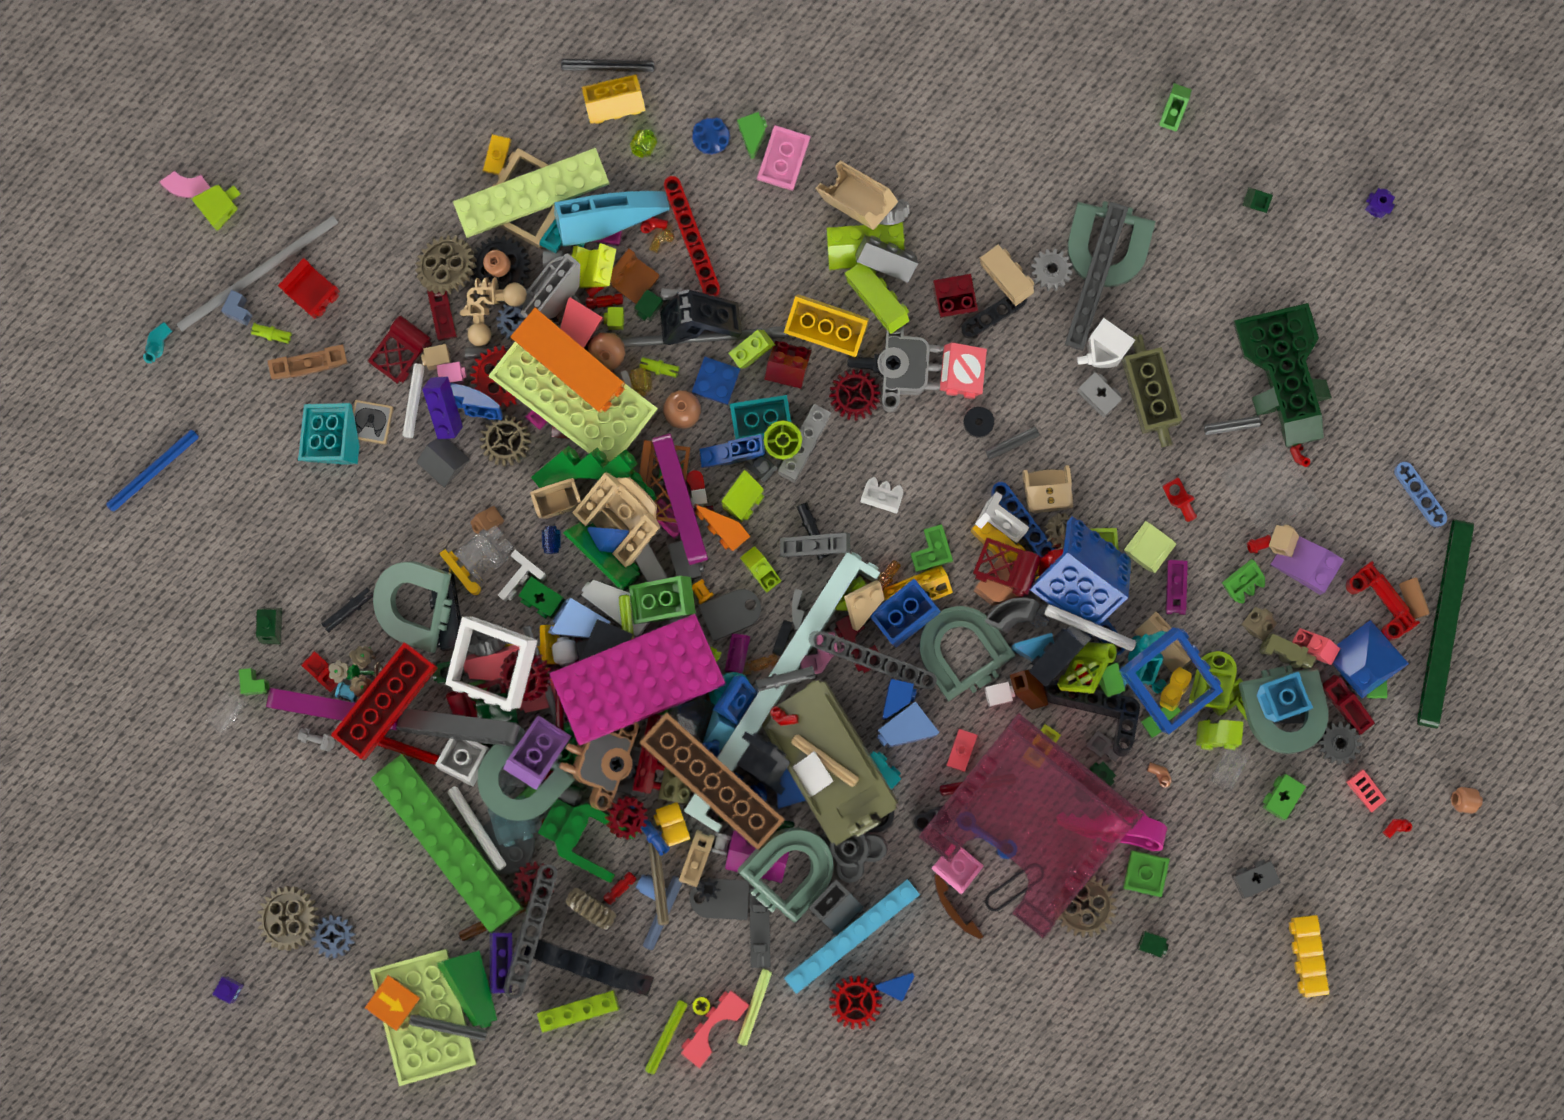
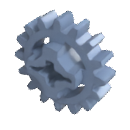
M504 304L505 310L498 311L501 317H496V320L501 323L497 324V327L502 329L500 332L502 335L507 333L506 338L508 340L511 339L510 336L525 320V317L520 314L523 305L512 307ZM519 317L521 321L515 324L514 321ZM505 324L511 325L512 332L506 328Z
M331 915L329 921L326 917L322 918L323 924L318 923V930H315L316 937H313L312 940L317 941V944L314 945V948L320 947L319 954L326 952V958H329L331 954L333 958H337L338 953L344 956V950H351L348 945L355 943V941L351 940V937L355 936L356 933L350 932L353 929V925L347 926L348 919L342 922V916H338L335 920L334 915ZM337 924L342 926L345 932L340 931ZM327 926L328 930L325 934H322L323 929ZM333 933L335 935H342L341 937H338L334 940L330 938H325L327 936L332 935ZM343 939H346L344 945L341 948H339L340 942ZM322 941L329 945V949L323 945Z

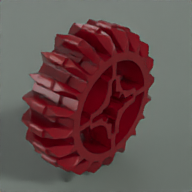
M852 369V375H849L848 371H844L845 377L839 374V381L833 380L832 382L836 387H830V391L833 393L829 394V398L835 399L830 403L831 406L838 405L834 411L842 410L840 417H843L845 413L848 414L847 420L851 419V415H855V421H858V415H861V418L864 420L866 418L865 412L871 416L872 411L870 408L876 410L877 406L874 403H880V399L876 397L880 396L881 392L874 391L879 388V384L872 385L875 382V378L868 380L870 374L866 373L865 376H862L863 370H859V375L855 374V369ZM850 381H860L854 387L844 385ZM864 385L870 390V401L862 394ZM859 389L858 396L860 397H855L851 400L852 394L850 393H855ZM840 390L844 391V394L848 397L845 405L840 401ZM855 403L866 405L860 409H850Z
M520 649L510 653L504 659V664L500 667L503 670L500 672V676L504 677L501 683H506L507 685L504 690L510 689ZM536 650L529 671L523 702L527 700L534 701L536 698H540L543 696V693L548 691V686L552 683L549 681L551 676L548 673L551 667H546L545 665L548 660L542 661V654L536 656ZM535 676H537V685H536V686H535V683H536V681H535Z

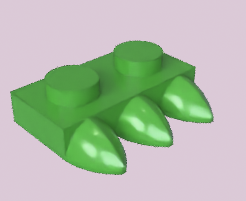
M1251 559L1224 580L1222 585L1231 598L1243 604L1245 601L1244 592L1254 596V583L1264 588L1265 577L1256 562Z

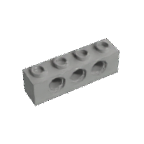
M813 404L800 429L802 436L801 448L795 456L783 461L778 470V475L796 483L831 417V412Z

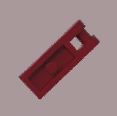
M427 290L438 342L457 338L448 291L446 290L445 294L442 295L440 292L435 294L432 290L430 292ZM442 297L443 301L436 302L435 298Z

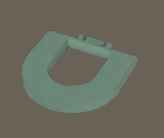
M1103 201L1102 207L1078 202L1068 238L1067 251L1073 269L1084 280L1092 260L1088 243L1095 216L1105 218L1108 210V202ZM1128 208L1124 221L1126 224L1133 225L1126 256L1121 262L1110 265L1104 287H1115L1130 281L1139 273L1146 261L1155 221L1133 216V208Z
M414 561L397 563L387 568L379 577L373 594L375 615L383 630L395 640L405 642L408 645L428 652H436L440 629L442 631L447 630V625L442 624V622L448 623L451 608L446 605H452V600L447 599L451 573ZM404 583H412L437 592L431 628L408 621L398 612L396 594Z
M955 606L944 609L926 624L921 634L919 645L921 660L926 670L936 676V685L948 702L968 688H970L972 693H975L977 689L974 684L981 689L992 681L989 674H992L994 679L997 678L999 675L995 670L1016 657L999 630L985 623L987 616L974 608ZM957 627L967 628L974 632L993 659L961 682L943 658L940 650V643L944 634Z
M1288 665L1285 666L1286 672L1284 666L1269 669L1268 672L1263 670L1261 671L1262 678L1239 682V689L1249 727L1257 740L1268 749L1283 754L1298 753L1312 747L1323 736L1328 723V706L1317 667L1299 670L1302 678L1301 681L1313 709L1305 712V721L1301 728L1295 732L1283 731L1276 727L1271 720L1265 718L1257 698V693L1260 685L1298 671L1293 672L1292 666Z
M521 727L515 746L495 744L483 758L478 771V788L484 803L495 814L514 821L530 820L542 815L575 780L573 774L559 768L560 762L558 760L562 757L560 754L552 766L554 772L533 795L522 800L511 799L505 795L500 787L499 777L507 759L526 733Z
M791 827L773 833L758 850L756 849L746 859L737 872L754 886L750 893L766 908L768 907V910L773 912L778 908L794 923L798 921L809 909L810 905L828 887L833 873V858L827 844L816 833L804 828ZM793 850L803 851L810 858L811 867L809 874L784 901L760 878L783 854Z

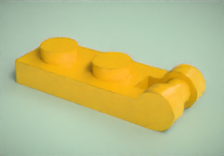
M444 549L440 552V556L472 595L480 594L481 587L476 582H471L468 578L471 574L464 566L460 568L456 563L459 559L453 551L448 552Z

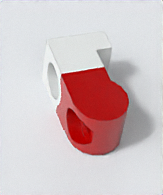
M697 470L690 471L687 475V483L691 488L692 498L690 499L692 506L694 504L702 507L708 506L702 473Z

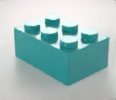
M787 395L730 404L735 440L760 434L763 435L764 440L766 430L774 422L782 420L791 422Z

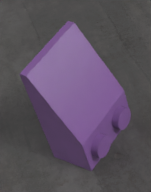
M1299 536L1292 557L1276 554L1270 565L1321 595L1327 590L1344 559Z
M538 715L507 759L503 769L537 790L571 736Z

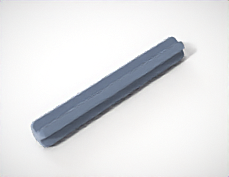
M678 876L672 877L666 890L668 915L682 885V882H679L680 877ZM657 913L643 943V947L649 950L654 949L664 925L658 924Z

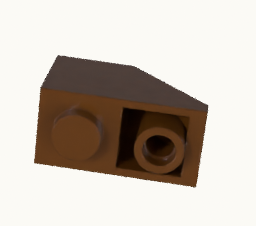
M1030 669L1011 674L1010 679L1015 695L1031 710L1049 705L1043 684L1029 672Z

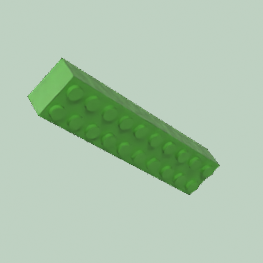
M399 755L371 778L490 933L497 931L524 909L405 755Z

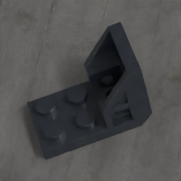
M688 289L679 291L660 312L663 344L673 345L697 338L705 329L737 338L742 334L739 303Z

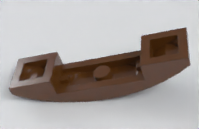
M935 873V889L949 917L966 933L978 939L984 938L973 921L965 925L943 894L949 887L942 877Z

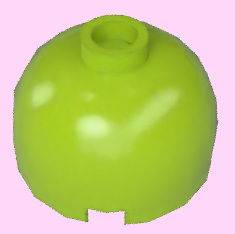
M789 421L774 422L764 434L765 449L769 455L776 459L785 460L792 458L801 448V432Z

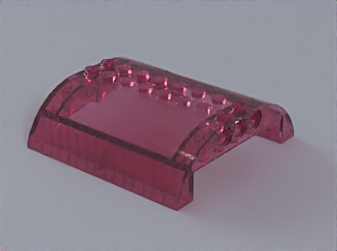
M1018 713L919 835V838L949 862L968 840L980 838L992 843L1019 865L1028 878V889L1012 914L1044 939L1056 924L1055 921L1127 832L1134 828L1144 814Z

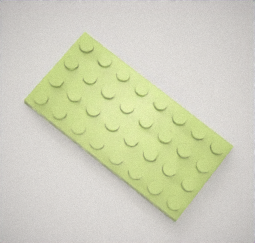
M516 342L513 343L489 375L492 380L588 453L598 447L600 451L605 453L609 462L622 451L629 448L658 410L653 404L625 384L623 386L625 388L623 393L618 398L615 396L612 399L611 407L606 412L602 411L599 413Z

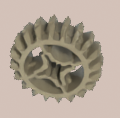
M505 415L503 421L498 420V422H495V420H490L493 425L485 424L488 431H481L486 436L479 438L480 442L484 443L480 445V448L483 450L487 449L483 452V455H490L488 460L492 462L495 459V465L497 466L500 464V461H502L503 467H506L507 461H509L511 466H514V459L520 463V455L523 458L527 457L523 451H530V448L525 445L532 444L531 440L526 439L531 436V433L526 432L528 427L526 425L522 426V420L516 423L517 418L515 416L512 417L511 421H509L508 415ZM501 427H513L516 429V431L505 433L502 431ZM496 431L498 434V439L496 442H494V445L491 446V437L493 433ZM501 434L508 439V444L511 448L503 443ZM518 436H521L520 445L515 451L513 443ZM507 449L510 455H499L495 451Z
M574 888L570 891L565 901L571 909L602 929H608L612 926L616 918L614 911L579 888Z

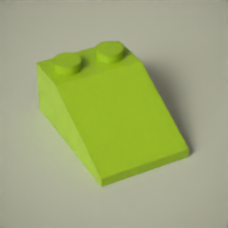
M746 470L742 472L721 501L723 510L741 523L744 519L747 521L754 512L751 509L755 504L759 505L765 497L763 495L764 489Z

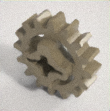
M1058 513L1048 520L1049 523L1045 525L1048 530L1045 534L1049 535L1047 541H1052V548L1056 546L1057 549H1064L1067 521L1073 515L1067 517L1066 513L1062 515Z

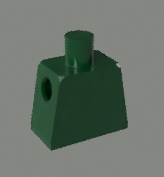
M282 608L257 609L256 638L261 644H281Z

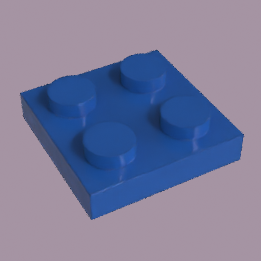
M704 356L692 393L728 405L741 369Z

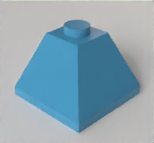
M1049 633L1015 643L1011 647L1012 651L1033 661L1038 655L1042 657L1045 654L1043 649L1050 642L1054 644L1053 635Z

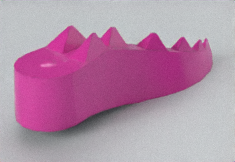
M1122 810L1117 815L1107 816L1105 812H1102L1098 817H1090L1088 813L1081 817H1076L1074 813L1067 816L1064 811L1057 815L1058 824L1091 838L1131 844L1150 851L1163 850L1167 832L1166 825L1149 818L1142 810L1137 811L1135 814H1127L1125 810Z

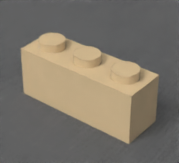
M997 245L980 257L981 266L1012 303L1017 306L1034 293V282L1028 275L1025 276L1022 273L1023 270L1017 262L1014 263L1010 259L1009 252Z

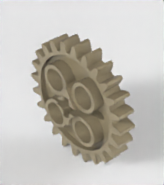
M448 235L446 240L440 236L439 242L433 239V245L427 243L428 249H421L424 254L417 256L420 260L415 262L418 267L415 270L418 274L417 278L423 287H426L429 292L432 290L435 294L440 292L444 295L446 290L451 294L452 289L458 292L459 285L465 287L464 281H471L468 275H474L471 269L476 268L474 264L476 261L474 251L463 239L459 240L457 236L452 239Z
M1077 874V880H1074L1071 876L1069 878L1070 883L1063 881L1065 888H1057L1061 894L1054 895L1058 899V901L1052 903V905L1058 906L1057 909L1053 910V913H1059L1056 921H1063L1060 927L1067 926V933L1074 930V937L1078 932L1081 933V938H1084L1085 933H1088L1090 938H1092L1093 932L1100 935V928L1104 931L1107 930L1105 923L1108 925L1112 924L1109 917L1115 918L1116 916L1111 912L1117 909L1116 906L1112 905V903L1116 902V899L1110 898L1114 892H1107L1109 884L1102 886L1103 879L1096 882V875L1089 879L1088 874H1085L1084 879H1082L1080 874ZM1079 887L1086 889L1087 895L1085 897L1077 895ZM1070 895L1074 896L1081 903H1084L1085 901L1088 902V908L1092 909L1095 912H1098L1100 916L1097 917L1093 912H1091L1087 908L1085 910H1082V905L1077 901L1072 900L1070 898ZM1096 898L1101 899L1104 903L1103 907L1096 908L1093 905V900ZM1069 903L1074 904L1076 912L1068 913L1066 905ZM1090 915L1093 919L1092 924H1085L1082 917Z
M285 886L284 889L277 888V892L271 891L272 897L265 896L267 903L260 904L264 908L263 911H258L262 915V918L257 919L258 922H262L258 929L264 930L261 937H267L265 942L271 943V947H278V950L285 949L291 951L292 948L299 949V945L305 946L304 939L311 940L309 934H315L316 932L312 928L313 926H318V923L314 922V919L319 918L318 915H314L318 908L312 907L315 900H309L311 895L304 894L305 890H298V887L291 888L290 886ZM298 903L299 909H298V911L296 912V911H295V906H296V904ZM278 905H280V907H281V910H280L279 913L277 912V907H278ZM298 923V924H299V930L296 932V931H295V926H296V924ZM278 925L281 926L280 933L277 932Z

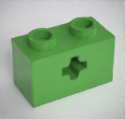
M1284 774L1282 777L1278 776L1273 783L1274 790L1272 793L1268 792L1263 800V803H1265L1263 808L1281 820L1288 818L1306 788L1305 785ZM1285 792L1284 796L1286 797V799L1280 800L1281 796L1279 795V793Z

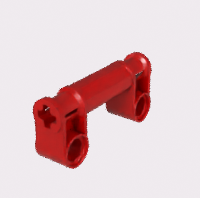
M1372 560L1346 581V590L1351 594H1358L1367 587H1372L1394 616V619L1385 624L1381 629L1382 634L1389 641H1393L1416 627L1420 621H1416L1409 612L1410 608L1401 599L1385 576L1379 573ZM1353 580L1359 582V589H1356L1353 586ZM1389 627H1393L1395 629V636L1389 633Z

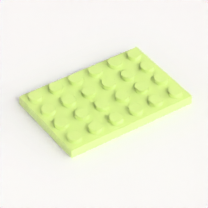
M447 949L370 970L375 992L385 978L390 975L420 997V1000L398 1031H395L383 1022L399 1086L477 1064L470 1038L409 1024L410 1017L414 1014L467 1026L463 1009L437 965V962L450 959Z

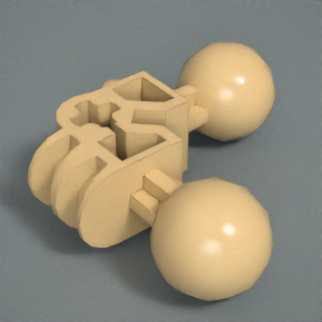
M487 277L483 279V282L476 278L475 288H471L468 291L467 304L460 311L461 316H473V325L470 326L467 334L469 341L473 345L481 347L485 346L491 339V330L484 320V315H489V308L485 305L486 303L499 304V301H505L512 307L521 306L527 297L526 289L521 284L514 282L508 284L505 289L498 290L496 277L493 278L492 282ZM475 294L489 295V297L475 298Z

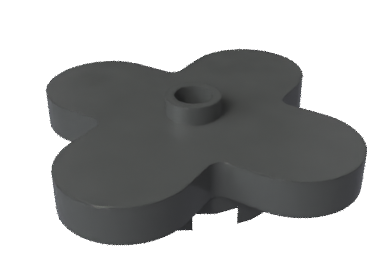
M857 823L856 826L858 828H861L862 826H864V824L859 826V824ZM825 831L819 835L829 847L832 858L837 861L839 877L849 883L856 882L862 877L865 861L878 862L885 857L888 851L886 840L876 834H867L865 832L859 837L853 835L838 845L830 842ZM852 843L855 848H851L849 844Z

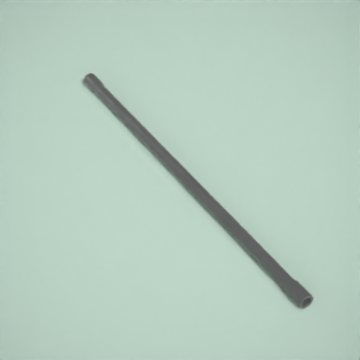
M786 326L742 330L739 338L717 332H702L697 338L680 343L747 339L756 330H765L771 338L789 337V334L784 333ZM662 335L621 338L625 347L666 345L663 344ZM512 345L505 346L506 351H508V349H509ZM497 346L499 351H501L502 346ZM466 347L465 357L466 359L482 358L480 353L488 355L487 349L494 352V347Z

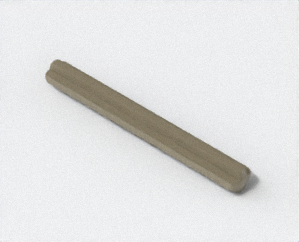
M648 842L658 924L667 925L669 923L661 855H659L653 844Z

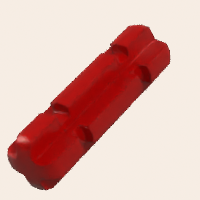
M622 294L586 299V306L589 309L595 308V306L600 308L613 306V304H623Z
M628 872L624 876L625 879H621L611 889L610 893L607 892L603 896L607 904L612 905L616 901L615 898H619L629 888V885H632L637 880L631 872Z

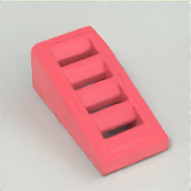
M1364 769L1358 771L1346 781L1370 812H1373L1386 801V798ZM1361 778H1363L1364 781L1359 786H1357L1355 783H1357ZM1366 784H1368L1369 787L1365 791L1361 792L1360 789L1363 788ZM1373 790L1374 793L1366 798L1365 795ZM1378 796L1379 799L1371 805L1370 801Z

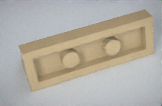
M1155 612L1135 630V633L1142 637L1144 634L1152 635L1159 631L1168 632L1171 627ZM1175 640L1161 652L1164 657L1162 662L1172 673L1178 667L1182 668L1191 660L1178 640Z

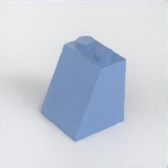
M915 701L877 731L879 734L877 739L883 747L887 745L890 748L933 738L940 732Z

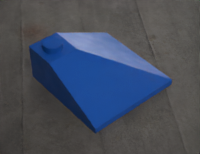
M1371 620L1337 644L1340 651L1332 663L1361 698L1408 665L1404 657Z

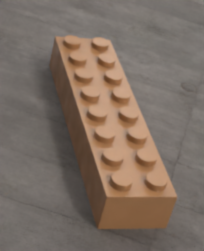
M668 713L639 742L755 849L758 850L784 821L776 811Z

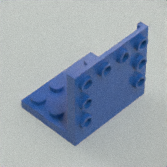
M1072 516L1067 521L1063 554L1032 583L1030 590L1048 604L1100 625L1128 599L1132 560L1127 554L1118 551L1112 543L1102 539L1096 531L1090 530L1081 520H1077Z

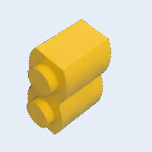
M1178 667L1172 673L1170 683L1163 689L1159 705L1170 711L1175 710L1180 703L1182 694L1189 688L1192 673Z
M676 802L656 809L657 814L653 815L657 826L661 825L663 830L661 837L669 847L691 840L679 803Z

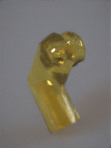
M670 230L657 233L652 240L649 250L658 253L661 243L674 240V233H671Z

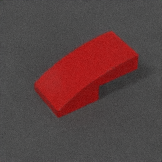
M313 651L301 666L331 693L338 683L329 677L331 673L329 671L330 664Z

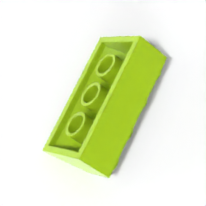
M903 222L893 225L878 224L874 230L865 225L829 227L826 230L829 270L851 269L859 264L856 261L855 254L865 235L869 237L876 236L882 242L887 244L893 243L899 249L905 251Z

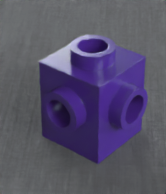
M1378 188L1375 193L1371 192L1366 200L1368 205L1365 210L1372 216L1382 219L1386 213L1390 214L1395 204L1392 202L1395 196L1386 189Z

